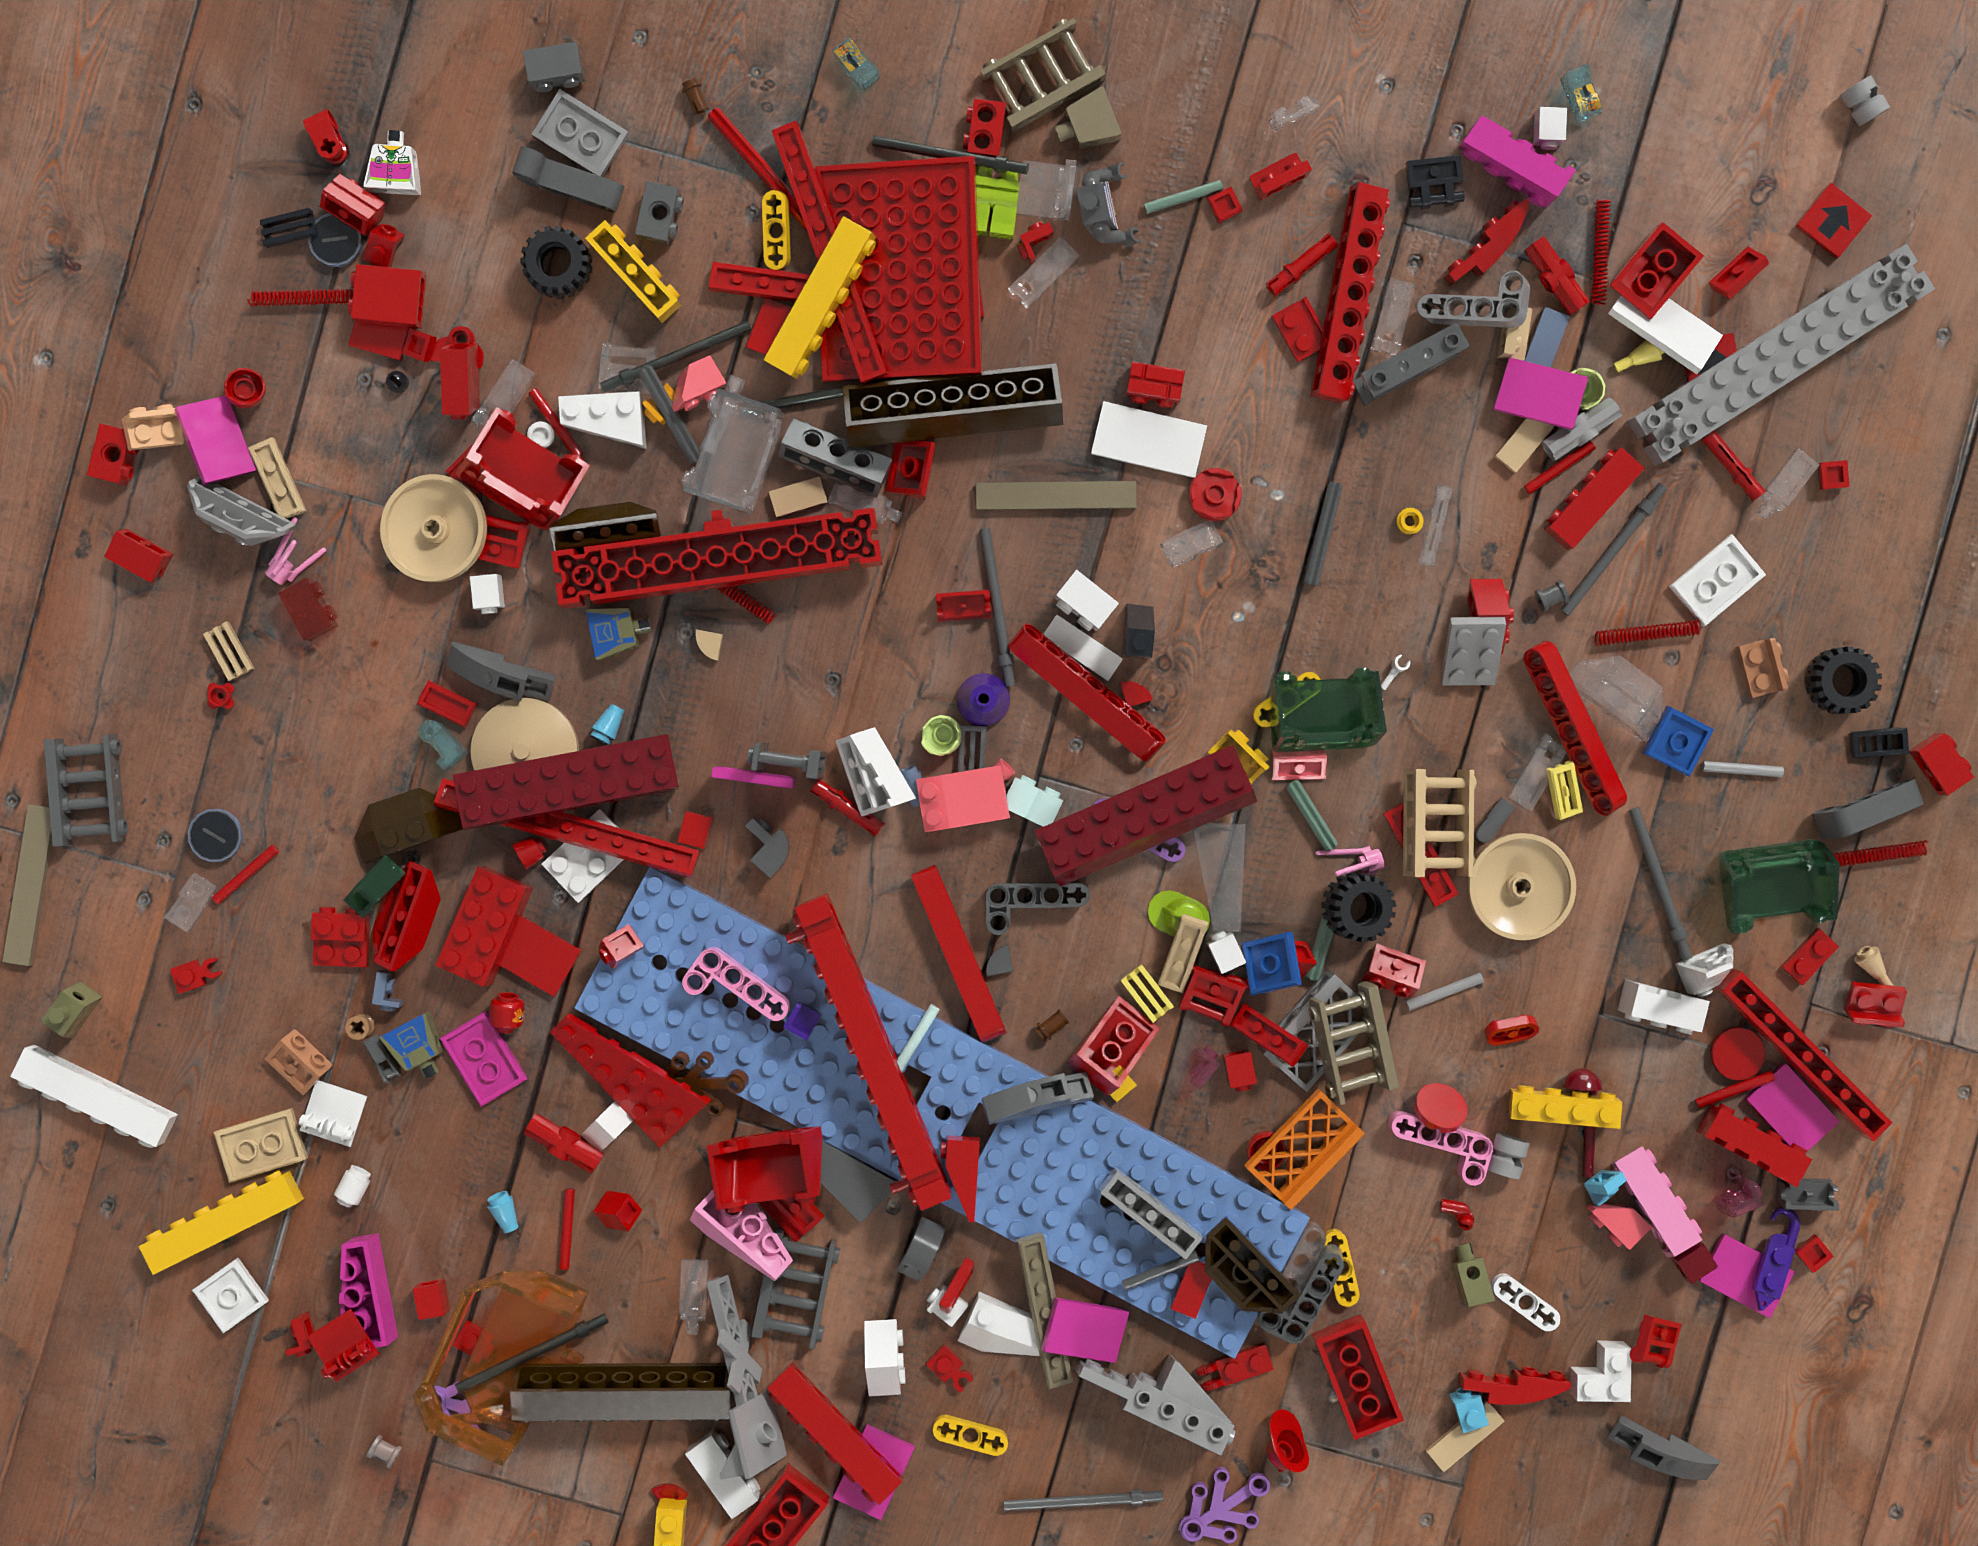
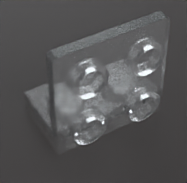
M1066 159L1065 165L1024 160L1022 163L1029 164V170L1027 175L1021 174L1016 213L1018 215L1069 221L1077 161Z

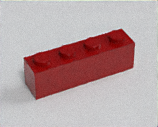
M1622 447L1614 451L1609 449L1599 460L1602 463L1596 471L1591 469L1582 479L1584 485L1578 491L1574 489L1564 499L1567 504L1560 511L1558 509L1553 511L1546 519L1549 524L1544 530L1566 550L1575 548L1645 469Z

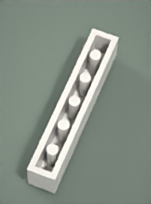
M36 1045L24 1048L10 1076L18 1080L17 1083L27 1089L35 1088L42 1092L41 1095L52 1101H62L66 1103V1108L78 1113L82 1111L90 1115L92 1121L99 1124L107 1123L115 1127V1132L124 1136L132 1135L139 1139L138 1142L141 1145L149 1148L157 1147L165 1142L178 1114Z

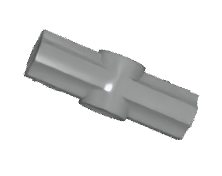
M1609 397L1586 413L1585 411L1576 418L1573 431L1562 428L1541 442L1544 451L1548 457L1555 461L1576 446L1580 447L1597 436L1600 430L1622 416L1619 406Z

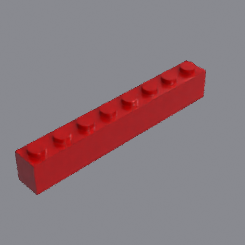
M1732 969L1720 985L1714 987L1862 1137L1874 1142L1893 1123L1742 971Z

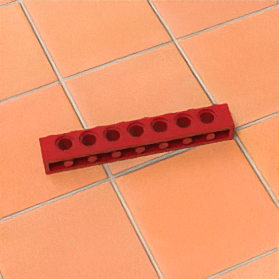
M1358 182L1349 188L1310 397L1342 403L1349 401V398L1354 393L1355 383L1352 381L1354 372L1358 369L1360 357L1357 355L1359 345L1363 343L1365 336L1363 324L1370 310L1368 297L1375 284V278L1372 276L1374 267L1378 264L1380 258L1378 245L1385 231L1383 219L1390 205V199L1388 198L1389 189ZM1364 209L1369 211L1371 215L1370 221L1364 218ZM1359 235L1364 237L1366 241L1365 247L1360 246L1358 242ZM1354 261L1360 265V274L1356 273L1353 269ZM1349 288H1352L1355 291V300H1352L1349 297ZM1344 314L1350 317L1351 324L1349 327L1343 322ZM1339 340L1343 341L1346 346L1344 353L1338 349ZM1335 366L1341 372L1339 380L1333 375V368Z

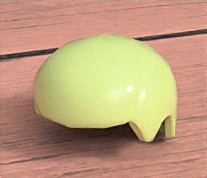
M1578 368L1571 373L1588 377L1579 409H1589L1598 405L1605 395V383L1601 375L1587 368Z
M944 715L932 717L922 728L921 744L930 754L938 756L949 755L961 743V727L952 717Z

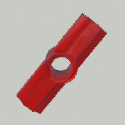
M1545 236L1524 250L1540 273L1539 279L1544 288L1549 293H1554L1569 316L1590 302L1575 281V273L1569 263L1563 258H1559Z
M537 1112L524 1131L525 1135L547 1147L548 1152L563 1161L569 1160L590 1174L594 1173L605 1154L583 1141L581 1136L574 1130L566 1126H558Z

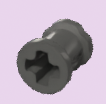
M1561 580L1556 581L1554 586L1542 591L1540 589L1534 591L1536 601L1543 612L1548 611L1549 607L1563 602L1565 604L1569 602L1567 589Z

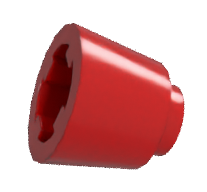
M532 836L512 844L526 870L544 858L543 853L547 851L540 837L534 839Z

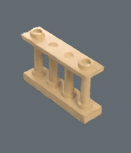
M1404 769L1403 876L1425 877L1426 868H1456V876L1473 877V864L1475 862L1474 790L1477 784L1474 770H1457V778L1427 777L1426 769ZM1457 788V804H1427L1426 789ZM1427 815H1457L1456 831H1427L1425 829V817ZM1426 842H1456V858H1426L1425 844Z

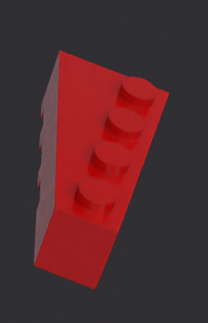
M1720 1103L1719 1107L1713 1104L1709 1106L1696 1130L1697 1133L1789 1184L1798 1187L1813 1160L1806 1156V1149L1795 1143H1792L1791 1147L1782 1143V1136L1771 1130L1764 1133L1757 1129L1759 1126L1757 1122L1744 1116L1743 1120L1733 1115L1735 1110Z

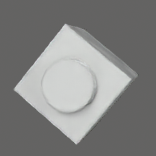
M1540 107L1534 113L1533 146H1541L1543 150H1555L1557 146L1560 147L1566 141L1567 108Z
M501 575L470 576L473 609L481 610V614L498 613L497 608H505Z
M1222 930L1210 936L1211 941L1206 944L1221 974L1246 963L1233 933H1226L1225 930Z

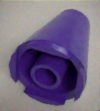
M987 673L975 674L966 679L960 686L957 694V706L961 715L968 722L977 726H990L999 722L1006 715L1010 705L1009 691L1005 687L1004 682L998 677ZM987 694L989 697L988 703L981 704L978 700L979 695Z

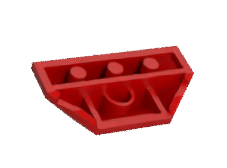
M409 861L406 867L401 869L390 880L373 927V947L375 951L373 959L375 963L390 971L398 970L422 951L441 901L430 869Z

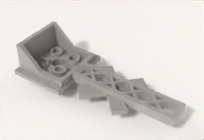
M723 1275L706 1282L719 1332L717 1345L723 1350L729 1374L727 1387L733 1392L736 1407L727 1411L735 1445L720 1472V1478L722 1480L745 1476V1479H749L787 1456L775 1403L768 1395L770 1391L767 1389L757 1395L755 1384L760 1383L762 1368L748 1354L752 1327L745 1319L739 1320L729 1276Z

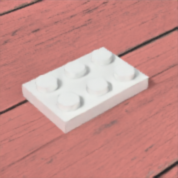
M601 809L589 818V820L619 828ZM563 843L542 865L579 903L624 859Z

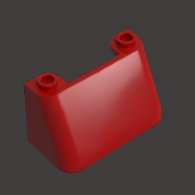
M496 407L456 471V474L461 481L532 525L543 530H549V525L556 522L563 513L590 465L581 456L574 453L565 454L562 458L558 457L515 430L517 423L514 415L507 410H501Z
M821 1126L739 1136L707 1145L717 1210L727 1209L728 1213L743 1211V1206L750 1203L787 1198L799 1200L800 1204L815 1202V1197L820 1195L823 1145Z

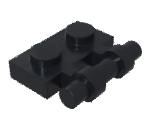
M1460 155L1410 160L1405 163L1408 190L1419 189L1420 196L1410 197V208L1421 207V209H1429L1431 205L1444 204L1446 207L1454 206V203L1464 202V191L1454 192L1453 185L1462 184L1463 182ZM1443 186L1444 192L1442 194L1430 195L1429 187Z

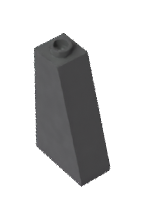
M823 1141L821 1183L861 1223L891 1193L889 1185L899 1180Z

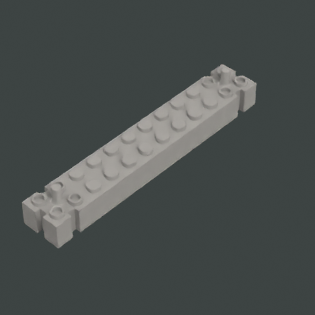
M1905 244L1895 249L1873 265L1862 270L1716 365L1654 403V406L1643 410L1627 420L1637 439L1644 436L1649 445L1644 447V450L1653 464L1656 466L1681 452L1682 448L1692 445L1902 311L1909 304L1933 291L1935 287L1924 271L1917 273L1913 267L1918 260L1909 246Z

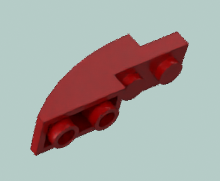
M1527 198L1520 204L1515 200L1503 210L1506 215L1499 220L1494 217L1483 226L1485 231L1479 236L1483 243L1479 242L1469 250L1468 253L1471 256L1464 262L1459 258L1447 268L1450 273L1444 279L1450 286L1471 270L1479 278L1504 254L1513 242L1525 219L1530 203Z
M1522 1367L1521 1370L1513 1369L1512 1379L1508 1375L1495 1373L1494 1377L1484 1376L1483 1372L1477 1370H1468V1373L1459 1372L1458 1383L1462 1389L1483 1392V1398L1488 1404L1517 1405L1545 1400L1570 1389L1572 1384L1564 1376V1373L1560 1371L1548 1370V1374L1539 1373L1537 1369L1532 1367Z

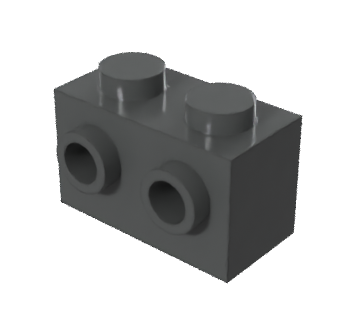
M576 41L523 51L527 78L533 91L549 92L554 87L564 86L572 88L578 86L579 83L586 82L581 53Z

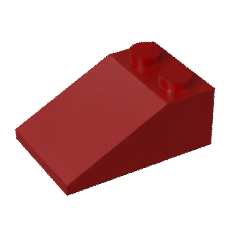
M1661 222L1637 248L1609 286L1651 320L1704 255L1664 222Z
M1118 996L1079 1044L1066 1064L1078 1073L1087 1072L1089 1082L1109 1096L1119 1089L1160 1028ZM1120 1065L1122 1069L1116 1075L1112 1071Z

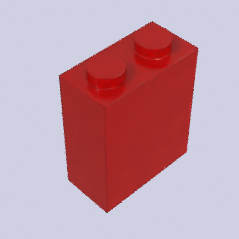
M356 264V270L351 274V287L354 288L353 298H350L348 302V313L358 323L421 329L427 275L420 270Z
M451 342L440 349L442 415H450V419L464 420L480 408L478 343Z

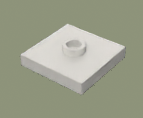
M236 1258L192 1290L223 1333L269 1301L239 1258Z

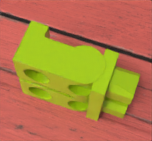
M977 166L978 235H987L991 208L993 209L990 236L1013 240L1020 188L1018 173L1007 171L1006 174L1002 173V179L991 178L992 168Z

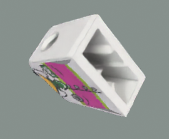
M388 130L387 145L374 144L372 146L364 181V187L370 193L421 195L417 154L412 147L403 146L404 132Z

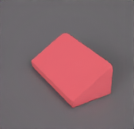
M1325 747L1272 748V780L1326 779L1327 754Z

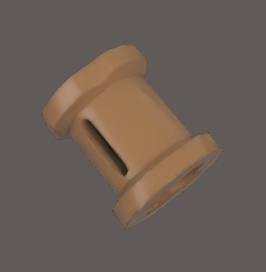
M369 1014L353 1016L346 1023V1033L354 1040L363 1039L371 1035L375 1030V1020ZM362 1021L364 1023L363 1030L359 1032L357 1030L358 1023Z

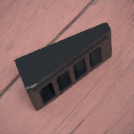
M1906 726L1851 732L1853 758L1909 754L1908 730ZM1892 734H1898L1899 748H1893ZM1876 735L1877 750L1872 751L1871 736ZM1882 735H1887L1888 749L1883 750ZM1865 736V752L1860 750L1859 737Z

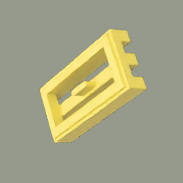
M1571 761L1564 762V765H1555V768L1550 767L1546 769L1554 814L1558 820L1583 812L1574 762ZM1565 771H1566V774H1567L1569 789H1568V787L1566 786L1565 775H1564V772H1565ZM1570 795H1571V800H1572L1573 809H1571V807H1570V802H1569V796H1570Z
M1142 964L1121 979V982L1153 1023L1174 1007ZM1139 972L1144 975L1166 1004L1164 1007L1161 1008L1138 978L1137 974ZM1131 978L1155 1007L1156 1013L1153 1014L1130 985L1128 981Z

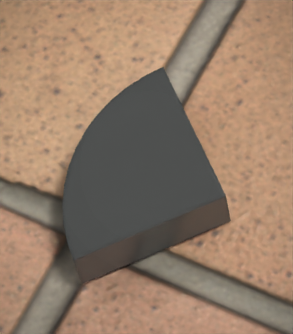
M1008 944L998 948L989 958L986 968L987 976L1013 971Z

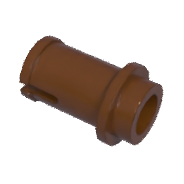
M692 78L682 83V92L686 93L693 114L699 115L708 111L710 108L700 88L702 83L698 82L697 78Z
M1058 1009L1056 1013L1042 1024L1038 1022V1027L1034 1030L1043 1041L1051 1040V1036L1066 1024H1069V1021Z

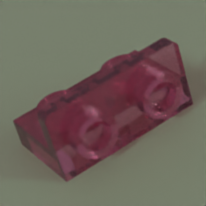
M1737 1174L1733 1176L1738 1191L1736 1192L1735 1189L1726 1191L1720 1195V1199L1714 1201L1718 1211L1735 1218L1763 1206L1760 1200L1763 1194L1756 1182Z

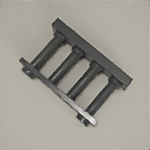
M1458 322L1360 374L1361 377L1352 382L1355 383V391L1363 406L1457 357L1459 352L1470 347Z
M117 734L103 735V743L74 746L64 744V739H44L52 846L73 845V839L77 836L111 834L112 842L125 841L128 834V822L124 819L119 764L122 746L120 740L117 739ZM104 754L105 770L72 773L66 770V760L68 757ZM107 782V797L71 799L69 797L68 786H70V783ZM109 807L110 823L80 826L71 824L70 813L73 810Z
M755 742L754 748L749 747L747 763L752 764L751 770H765L766 763L802 768V771L806 772V778L820 779L824 776L827 751L810 750L809 755L798 756L768 751L769 743Z
M774 1227L773 1232L778 1235L787 1251L827 1259L824 1275L787 1267L777 1278L780 1280V1277L822 1285L818 1301L778 1293L777 1289H773L774 1281L764 1274L751 1337L762 1339L764 1331L769 1332L772 1329L811 1337L809 1348L814 1349L816 1341H822L825 1326L820 1325L832 1263H838L840 1248L836 1247L837 1239L831 1240L829 1249L789 1241L788 1237H784L785 1231L782 1228ZM777 1303L816 1311L814 1326L773 1319L772 1315H768L769 1305Z

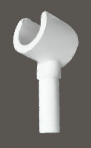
M1402 655L1395 657L1391 662L1392 669L1380 687L1386 690L1398 673L1409 668L1410 660L1402 668L1398 665V659Z

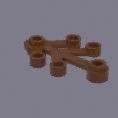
M679 1051L673 1056L668 1069H663L668 1072L670 1078L680 1084L685 1082L690 1085V1090L700 1096L706 1095L712 1100L707 1104L706 1109L708 1114L713 1117L721 1115L725 1109V1104L722 1100L714 1098L704 1089H727L730 1093L736 1094L741 1093L749 1084L748 1075L740 1069L732 1070L727 1077H699L704 1070L709 1069L714 1063V1057L708 1051H703L698 1055L696 1064L685 1077H675L677 1072L683 1070L690 1062L689 1055L683 1051Z

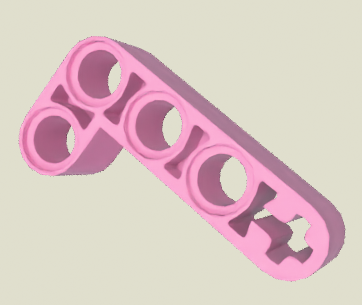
M717 947L705 949L690 967L682 981L683 988L687 993L697 995L702 993L711 981L715 979L773 1021L782 1020L790 1010L789 1000L783 994ZM707 953H714L718 956L719 963L717 966L711 967L706 964L705 956ZM729 969H736L740 972L741 978L739 982L733 983L728 980L727 971ZM691 975H698L702 978L703 985L701 988H693L690 985L689 978ZM749 986H760L762 996L760 998L751 997L748 992ZM770 993L772 996L769 998V1001L773 1004H776L778 1001L783 1004L781 1009L784 1012L778 1011L775 1014L772 1012L773 1005L769 1002H766L764 1006L760 1003Z
M1396 1111L1389 1116L1388 1127L1397 1137L1460 1154L1457 1165V1173L1460 1178L1467 1184L1474 1186L1484 1181L1493 1152L1492 1142L1485 1135L1462 1127L1450 1133H1441L1440 1130L1434 1128L1430 1137L1423 1138L1421 1131L1425 1125L1418 1119L1417 1115ZM1404 1120L1408 1125L1413 1126V1131L1407 1127L1399 1129L1396 1124L1397 1122L1402 1123ZM1451 1133H1458V1141L1453 1145H1448V1136ZM1483 1140V1149L1479 1152H1474V1142ZM1475 1165L1477 1167L1476 1174L1473 1177H1466L1467 1168Z

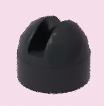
M392 371L386 377V385L392 392L402 393L408 388L409 380L404 373ZM393 376L402 383L400 387L391 381Z

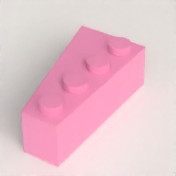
M1642 1146L1612 1163L1615 1171L1623 1172L1627 1180L1623 1183L1631 1196H1636L1637 1200L1635 1203L1641 1215L1645 1219L1650 1218L1652 1222L1650 1230L1654 1237L1658 1238L1661 1243H1665L1666 1247L1662 1250L1666 1257H1675L1702 1241L1699 1235L1702 1231L1694 1219L1689 1220L1684 1211L1687 1210V1207L1679 1196L1675 1197L1669 1189L1672 1184L1664 1172L1660 1174L1654 1164L1657 1161L1649 1149L1644 1150Z

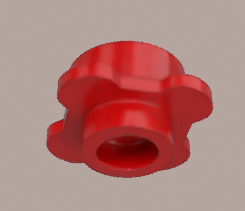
M210 683L207 687V705L211 709H216L217 707L231 709L234 706V701L232 700L234 686L231 683H225L224 685ZM220 693L223 694V698H219Z

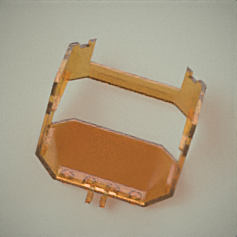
M541 1269L532 1271H502L466 1285L459 1292L461 1297L420 1387L412 1394L416 1406L418 1405L423 1417L422 1422L426 1432L500 1466L505 1464L524 1437L531 1423L511 1421L510 1391L515 1368L464 1392L471 1413L445 1414L434 1384L477 1291L493 1286L501 1288L460 1381L575 1327L574 1324L577 1323L589 1291ZM566 1343L523 1364H561L559 1363L561 1356L573 1362L582 1363L584 1357L582 1354L566 1348ZM484 1422L511 1434V1436L505 1441L472 1425Z

